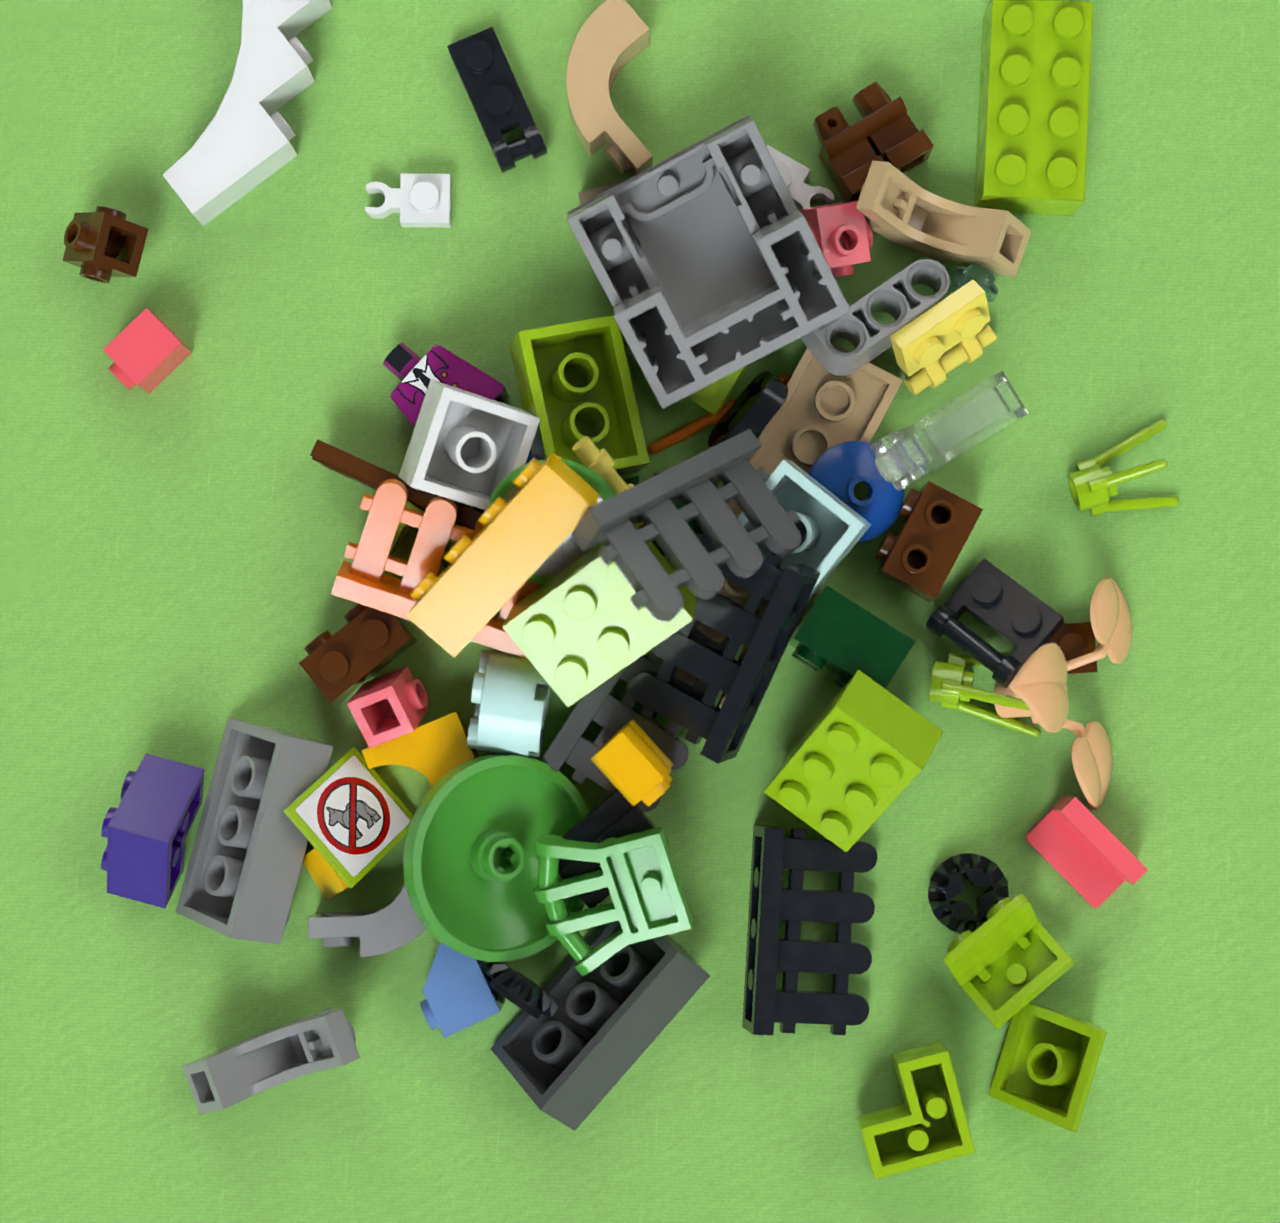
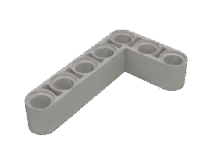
M920 259L913 262L849 306L850 312L800 337V339L821 366L829 373L837 376H847L854 373L892 346L890 339L892 334L945 298L950 284L949 274L942 264L932 259ZM925 284L932 288L935 294L932 296L919 295L912 286ZM879 311L887 312L893 316L895 322L891 324L879 323L873 318L872 314ZM837 339H845L854 345L855 350L843 353L837 351L831 342Z

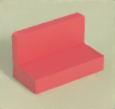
M1064 795L1025 835V840L1094 908H1098L1124 881L1135 884L1148 871L1075 796Z

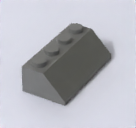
M619 920L599 925L586 939V942L591 948L598 946L621 929ZM669 935L627 945L584 976H581L573 966L575 959L571 956L543 988L556 999L559 1007L553 1017L549 1018L541 1014L539 1019L523 1011L491 1048L537 1107L574 1131L710 977Z

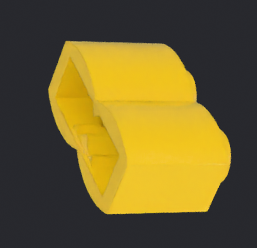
M634 719L626 723L590 758L632 806H635L641 800L647 807L650 806L670 788V783L673 781L669 774L674 764Z

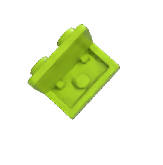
M1023 894L1016 896L1013 900L1010 897H1006L995 904L986 916L988 920L973 933L970 930L961 933L948 945V954L943 959L944 964L957 984L996 1029L1001 1027L1075 965L1073 959L1040 924L1030 902Z

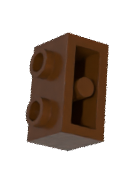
M931 481L922 486L920 491L911 488L898 515L905 518L897 535L890 532L887 533L874 559L882 562L876 574L928 602L936 599L983 509Z
M357 604L344 616L348 622L347 625L333 636L328 630L323 632L304 648L308 656L300 661L299 664L330 703H341L361 687L363 683L371 679L417 642V639L398 616Z

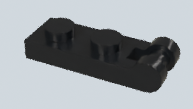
M493 26L448 45L449 54L501 172L504 173L515 168L514 162L532 155L533 159L548 154ZM520 128L523 137L506 144L502 135Z

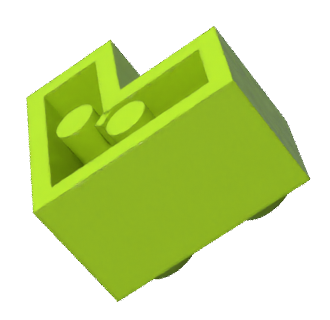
M938 1041L891 1054L904 1104L855 1117L867 1164L874 1179L976 1153L950 1055L944 1045Z

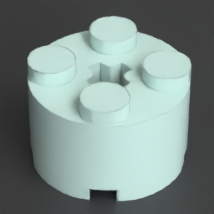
M482 650L479 671L475 672L471 703H476L474 718H471L469 724L467 748L492 753L540 758L545 732L541 728L544 727L545 717L548 712L551 686L528 658H521L500 650Z

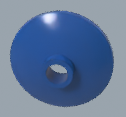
M848 441L832 446L819 456L809 472L811 477L871 524L858 542L873 539L888 530L897 519L898 513L903 506L904 481L901 471L894 459L886 451L872 443ZM860 481L868 488L867 497L862 501L856 499L853 493L854 486Z

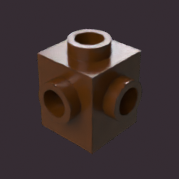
M97 206L95 212L75 213L64 234L66 249L63 261L81 267L80 276L101 283H109L111 277H136L148 228L127 221L125 213L108 207Z

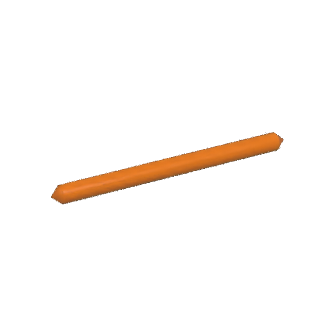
M785 373L777 378L787 386L792 375ZM736 399L725 404L715 415L710 412L650 443L647 452L656 455L719 422Z

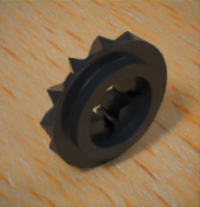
M973 853L958 854L942 862L934 871L928 887V899L933 914L942 925L959 934L967 930L973 933L988 920L986 916L990 909L1002 899L1009 897L1008 880L998 865L984 856ZM963 873L972 886L989 887V890L983 891L982 895L976 897L978 905L976 906L977 914L974 913V910L966 902L953 901L949 903V899L956 898V894L963 891L962 883L964 881L961 875Z
M490 962L484 970L491 978L488 984L494 990L533 1017L539 1019L541 1014L552 1018L559 1008L556 999L551 994L507 963Z

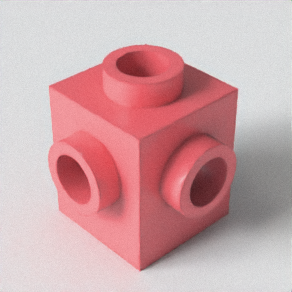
M858 201L839 202L798 210L804 215L834 277L854 274V264L871 261L869 249H871L873 244L872 229L868 221L865 220V215L856 209Z

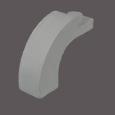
M405 884L396 899L383 908L362 912L315 913L308 917V939L322 938V946L342 947L353 945V937H360V957L380 955L398 949L413 941L426 930L413 910Z
M333 1008L256 1034L185 1064L182 1067L199 1114L223 1110L289 1080L313 1072L344 1066L359 1059L360 1055L355 1045L356 1036L354 1029L345 1018L342 1008L334 1011Z

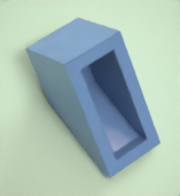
M442 943L439 944L423 988V994L426 999L421 1001L420 1005L431 1029L439 1027L443 1037L446 1038L500 1012L504 1004L499 993L488 984L491 978L484 972L486 969L484 961L457 953Z

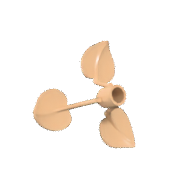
M1105 576L1097 584L1090 603L1092 630L1096 640L1099 642L1093 652L1066 661L1063 652L1057 644H1044L1028 658L1009 684V687L1004 688L996 682L993 691L1020 698L1030 709L1022 710L994 704L996 712L1001 718L1031 717L1033 724H1039L1048 733L1058 732L1062 728L1074 733L1076 739L1071 749L1073 768L1077 781L1093 811L1099 809L1110 784L1113 768L1112 748L1108 735L1099 722H1088L1084 727L1079 722L1067 719L1069 703L1066 693L1068 690L1066 682L1067 671L1100 660L1108 655L1113 664H1119L1125 660L1129 653L1133 631L1131 614L1122 591L1111 576Z

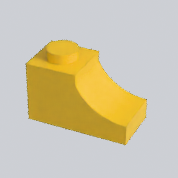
M459 711L421 725L413 732L372 748L368 747L361 750L368 769L384 765L406 766L426 776L431 788L440 778L456 766L479 757L476 749L467 748L468 729Z

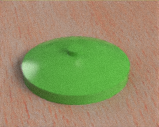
M491 754L468 760L456 766L432 786L420 802L408 828L403 855V872L407 894L413 910L426 930L436 940L457 953L487 962H509L523 959L542 951L558 940L555 936H549L545 921L548 919L544 904L537 902L534 888L538 885L539 855L534 853V846L537 836H562L590 812L582 795L572 782L561 772L554 771L550 768V765L537 759L509 754ZM578 895L564 898L568 911H581L585 905Z

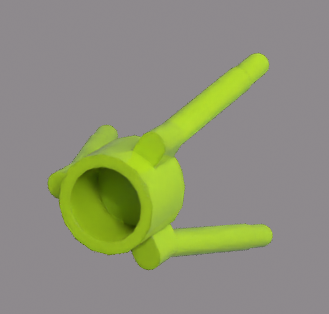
M1159 420L1149 427L1142 429L1092 459L1076 463L1077 471L1069 473L1067 478L1069 489L1078 511L1089 509L1091 515L1095 516L1108 511L1174 507L1179 504L1177 497L1110 500V497L1118 495L1117 484L1165 469L1168 465L1165 459L1145 463L1114 474L1109 466L1100 468L1102 465L1167 427L1165 420Z
M1002 652L1001 654L1007 657L1008 655H1011L1012 652ZM949 653L948 663L934 662L929 689V701L941 702V707L960 710L1032 737H1039L1041 735V731L1037 727L1014 718H1001L997 712L970 702L971 699L1010 708L1030 710L1020 698L973 688L975 672L965 671V667L984 665L971 655L965 656Z

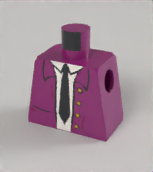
M401 342L388 354L383 362V365L402 381L393 390L390 398L414 428L431 379L501 403L508 396L505 386L438 344L434 345L421 359Z

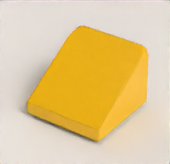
M316 848L304 856V866L326 899L333 898L349 887Z

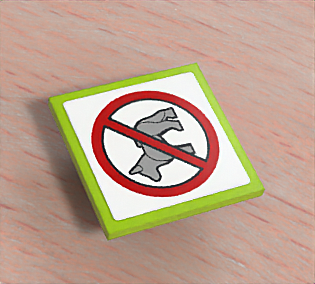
M354 746L283 810L349 888L354 887L407 835L413 818V814L376 771L368 769L364 757Z

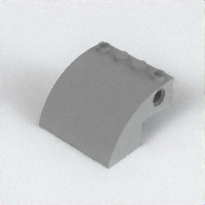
M749 115L567 212V221L612 304L613 316L662 409L851 311L804 215L798 211L754 120Z

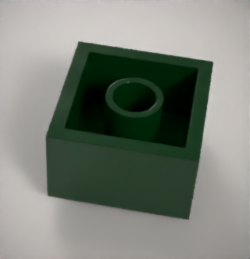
M825 586L815 596L795 628L788 644L796 648L791 656L814 671L822 670L825 666L836 673L838 677L834 683L841 688L847 684L859 669L886 689L914 645L915 640L829 586Z

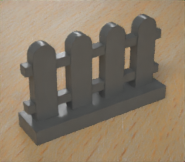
M748 429L589 508L572 532V536L583 551L601 543L604 548L600 551L599 556L607 565L614 561L635 591V594L630 599L635 608L640 610L646 607L655 619L667 622L674 619L683 608L684 600L678 590L680 587L687 585L696 597L711 599L724 584L723 574L718 568L726 563L735 575L748 578L753 576L762 566L763 555L758 548L760 544L765 542L770 551L777 556L787 557L791 555L801 543L800 531L795 526L801 519L793 509L787 513L765 484L770 477L765 469L760 467L755 470L749 462L762 445L753 432ZM722 482L724 486L716 489L714 485ZM734 499L755 530L748 533L727 502ZM682 501L685 506L677 510L674 505ZM696 520L715 547V551L708 554L688 526V522ZM640 522L645 525V527L636 530L634 525ZM655 540L676 572L668 575L647 544Z
M695 629L693 634L694 638L722 653L729 641V638L725 637L720 645L697 629ZM652 653L650 658L642 655L582 697L540 761L550 765V768L556 772L561 769L564 763H567L576 769L571 777L573 780L582 785L586 777L612 793L617 788L590 758L626 723L634 719L674 764L671 770L681 768L686 763L689 755L687 745L676 737L682 726L670 721L664 729L641 715L640 712L632 708L636 700L632 698L629 690L622 700L611 694L620 678L630 683L631 678L637 673L652 671L658 674L661 668L660 664L664 659ZM674 676L672 681L700 698H703L704 692L709 685L699 678L693 687ZM592 720L604 727L595 742L583 736ZM661 796L648 807L642 800L637 805L643 812L652 811L658 806Z

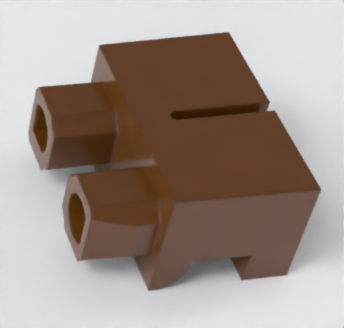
M877 82L862 89L853 98V103L863 117L860 121L849 126L837 106L820 114L814 120L813 126L822 145L819 158L844 202L859 200L861 188L866 180L872 161L889 162L904 174L926 161L934 147L924 130L919 131L908 116L902 98L898 97L892 101L890 96Z

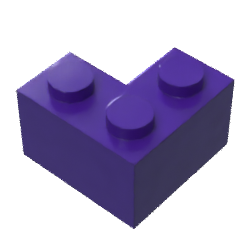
M146 753L137 771H129L127 773L121 790V802L118 808H109L102 825L101 835L108 838L101 861V869L107 871V893L166 909L183 873L185 838L203 801V768Z

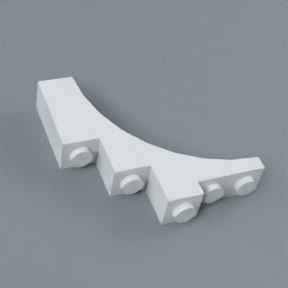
M242 0L241 45L231 84L215 117L194 146L163 174L164 178L190 212L203 226L298 156L289 142L296 135L277 110L315 82L308 68L313 59L296 35L332 9L329 0Z

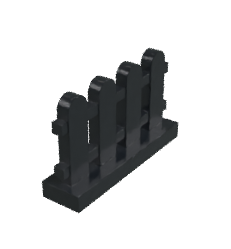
M705 534L696 536L708 554L716 550ZM772 552L768 553L766 559H763L762 566L756 573L748 578L735 575L726 563L718 567L725 578L751 591L745 606L719 593L711 599L696 597L697 604L693 620L651 649L655 655L664 659L658 674L652 671L637 673L631 678L629 683V692L632 698L644 705L640 713L641 715L652 720L656 718L658 713L688 729L684 739L695 745L700 743L702 738L706 739L700 754L717 764L737 756L820 576V572L804 564L790 565L782 569L780 566L784 558ZM765 599L770 602L764 615L761 616L759 612ZM699 622L730 638L723 653L693 637ZM746 646L748 650L741 663L737 660L743 647ZM678 667L709 684L703 698L672 682ZM724 692L727 696L720 709L717 707V704Z
M766 825L753 826L742 1027L751 1034L773 1036L774 1023H780V1032L795 1033V1025L800 1023L830 1025L831 1034L846 1035V1025H859L867 1019L869 1015L868 1002L858 994L848 993L849 974H862L870 968L872 963L870 950L860 943L851 942L852 923H865L869 921L875 911V905L870 896L853 891L854 872H868L877 863V852L871 844L857 841L845 852L830 840L806 839V829L791 828V836L786 838L785 829ZM783 869H789L788 888H782ZM804 870L839 872L838 891L803 889ZM780 920H786L785 939H779ZM801 921L836 922L835 941L800 940ZM777 971H783L782 990H776ZM798 972L833 973L832 992L797 991Z

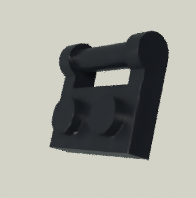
M984 558L947 602L940 605L932 613L927 621L926 628L938 637L943 635L948 637L992 671V679L1004 688H1007L1028 658L1039 647L1047 644L1065 622L1063 616ZM967 611L1016 649L1011 655L1005 657L958 621V619Z

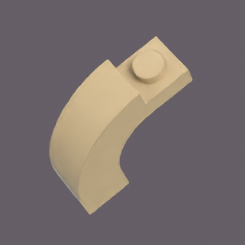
M606 0L585 21L570 51L566 71L569 112L575 132L590 156H593L602 147L607 145L608 148L604 152L612 165L621 174L629 171L632 176H635L653 166V155L617 114L610 99V91L620 70L650 45V29L625 0Z
M872 161L856 206L857 210L870 219L871 229L884 238L911 251L950 265L994 275L1016 277L1032 232L1031 229L1007 210L973 207L942 198L917 185L891 163L883 161Z

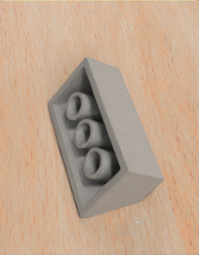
M228 717L176 913L230 938L281 944L285 926L290 918V907L298 877L303 869V858L308 839L283 810L330 768L333 746L303 736Z

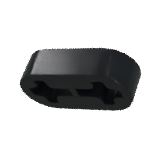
M769 371L760 373L749 383L716 424L709 436L708 446L712 448L748 429L757 438L785 402L789 391L788 387Z

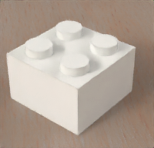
M431 379L398 477L410 487L486 510L489 500L499 483L512 471L525 465L540 418L525 410Z

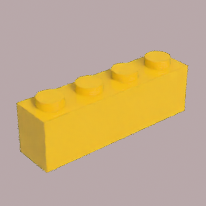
M553 452L542 464L533 458L514 479L513 483L519 487L515 494L507 502L501 497H497L478 519L484 525L482 530L472 540L464 534L444 556V559L450 564L439 577L430 571L410 593V596L416 602L406 617L454 658L572 533L587 510L595 506L600 497L597 491Z

